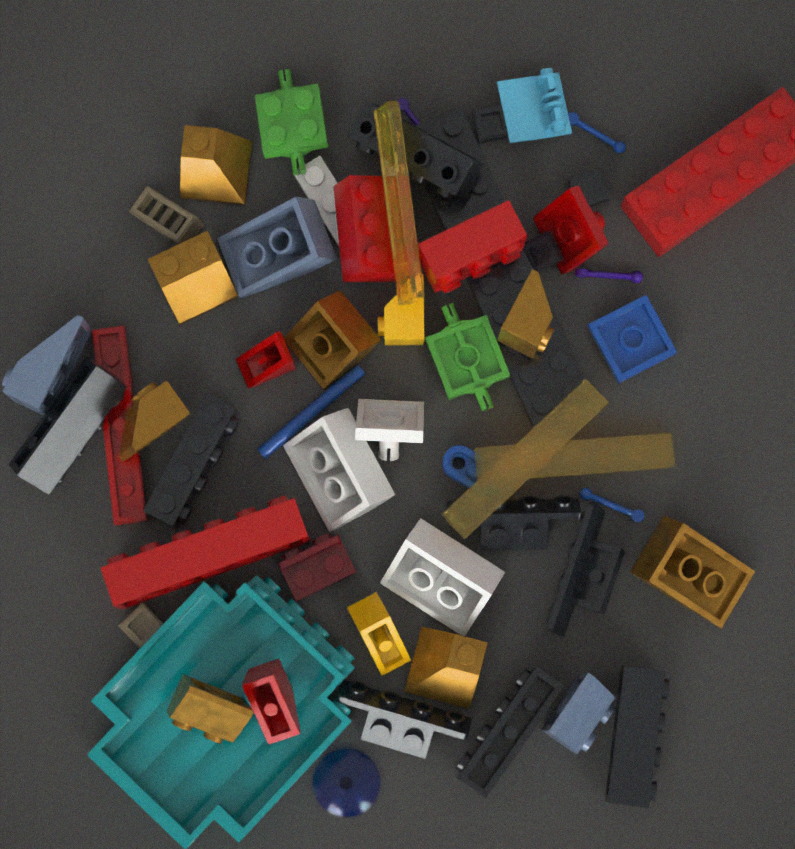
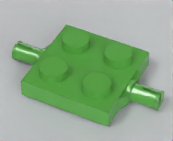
M285 69V75L283 70L278 71L280 89L255 95L262 150L265 159L280 156L291 158L292 173L299 175L300 169L302 175L306 172L304 155L313 150L329 147L322 99L318 83L300 87L293 86L292 72L290 69Z
M450 303L448 307L445 305L441 307L448 326L441 332L425 337V342L448 400L464 394H475L481 412L486 411L487 407L489 410L494 405L487 389L492 384L509 378L510 373L487 314L473 320L460 321L454 303Z

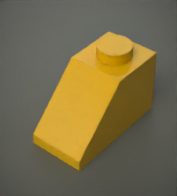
M416 274L384 307V316L378 317V336H384L385 346L424 345L423 274Z
M377 592L347 607L381 676L411 661Z

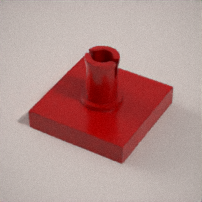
M579 185L569 188L533 217L541 234L551 230L565 259L557 264L562 275L573 271L609 244L602 231L605 226L602 214L596 211L592 212Z

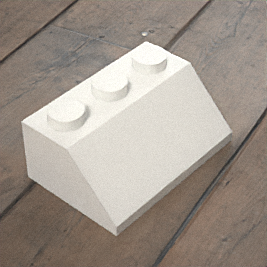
M349 408L321 417L283 445L329 532L364 515L395 496L367 441L355 440L356 421Z
M420 518L405 539L380 584L461 636H465L505 572Z

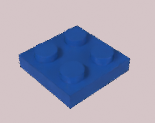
M647 295L589 323L587 326L617 384L677 354V350Z

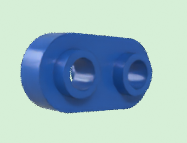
M457 445L449 448L443 456L442 468L444 473L475 494L488 498L495 496L504 485L502 470L471 449ZM457 458L461 459L464 462V468H454L452 461ZM489 476L492 479V485L489 487L483 486L481 477Z

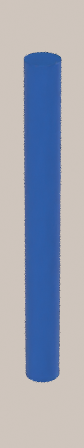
M358 364L355 365L262 444L257 451L264 459L268 458L362 378L365 372Z

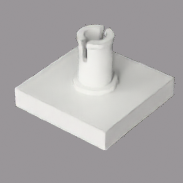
M358 399L355 440L379 441L378 458L387 461V449L390 448V461L397 460L399 458V442L423 443L424 402Z

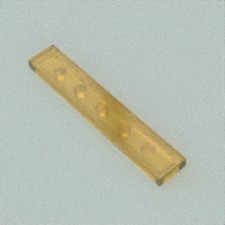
M387 101L374 111L398 305H409L424 297L400 106L398 101Z
M585 379L457 499L442 516L464 539L467 538L609 402Z
M671 433L478 447L474 449L477 483L671 468L675 466Z

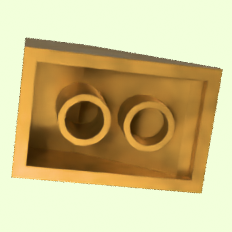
M663 516L630 573L722 629L755 571L686 524Z

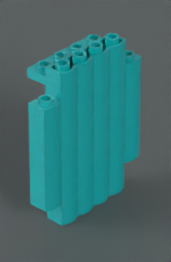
M256 575L248 584L244 583L235 592L238 595L229 604L225 601L229 595L216 582L211 587L206 582H203L91 700L115 725L90 750L87 756L184 849L189 848L214 820L239 843L352 722L348 717L352 711L345 704L337 702V698L332 702L328 697L355 669L351 664L355 658L341 645L335 649L329 644L326 639L330 634L317 622L310 626L302 618L306 612L293 599L286 603L277 595L281 588L268 576L262 580ZM279 658L293 689L301 732L299 735L268 745L258 720L253 713L251 719L233 743L223 739L222 744L205 738L203 736L204 731L192 727L191 731H186L173 725V719L169 717L167 709L182 674L242 697L250 705L242 687L248 669Z

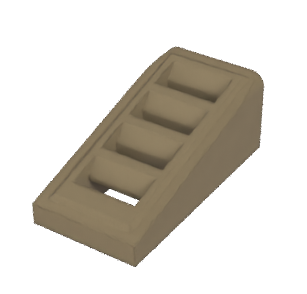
M146 186L129 210L130 214L176 245L197 236L204 226L197 216L149 186ZM154 199L157 200L148 216L144 213ZM166 206L167 210L164 212L160 220L156 222L155 220ZM178 214L179 216L174 221L170 229H167L166 227L172 221L174 216Z

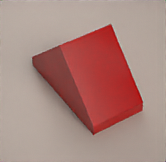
M280 331L275 332L236 358L248 389L295 370L293 359Z

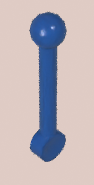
M571 112L568 114L571 126H579L612 146L616 153L620 154L625 151L626 145L624 142H616L581 121L577 113Z
M587 487L579 491L581 499H591L631 517L633 522L638 523L644 519V512L640 509H635L634 511L593 494Z

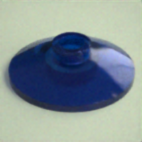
M339 749L326 755L317 765L313 776V790L317 801L326 811L340 817H353L368 810L375 802L380 790V776L376 765L366 754L354 749ZM345 776L350 777L353 781V786L348 790H344L340 786V780Z

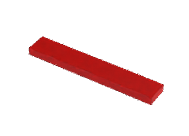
M117 326L92 330L95 362L116 375L127 386L123 399L117 406L112 407L105 417L103 425L113 522L115 526L147 522L148 515L143 512L146 506L140 451L124 462L119 457L126 413L134 405L131 400L134 394L126 327Z

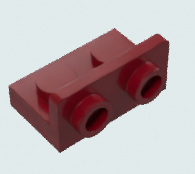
M330 533L324 534L312 541L313 547L303 552L298 547L282 555L284 561L278 563V566L296 602L356 573L339 535L332 537Z

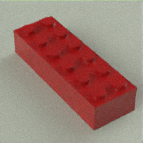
M784 87L780 88L624 197L620 207L658 258L795 163V101Z
M281 496L268 501V508L259 511L255 510V507L247 508L237 512V519L229 522H224L222 518L204 524V531L195 534L191 533V530L183 531L171 536L173 542L159 545V542H153L140 547V553L137 555L127 556L126 553L107 559L108 565L100 567L113 606L124 610L310 543L295 498L288 500L287 496Z

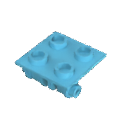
M545 68L540 70V75L496 82L509 144L572 134L559 72L553 73L552 68Z

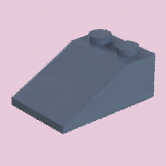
M294 197L217 238L239 298L250 296L304 276L337 260L320 212L313 199Z
M79 315L74 317L18 360L14 368L10 367L7 370L2 381V386H5L2 392L14 402L41 415H45L68 383L93 329L83 317Z
M590 673L579 674L541 731L575 754H578L581 749L586 752L597 736L593 733V730L599 721L605 724L616 707L612 705V702L616 697Z

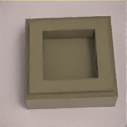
M142 602L118 626L141 648L164 623Z

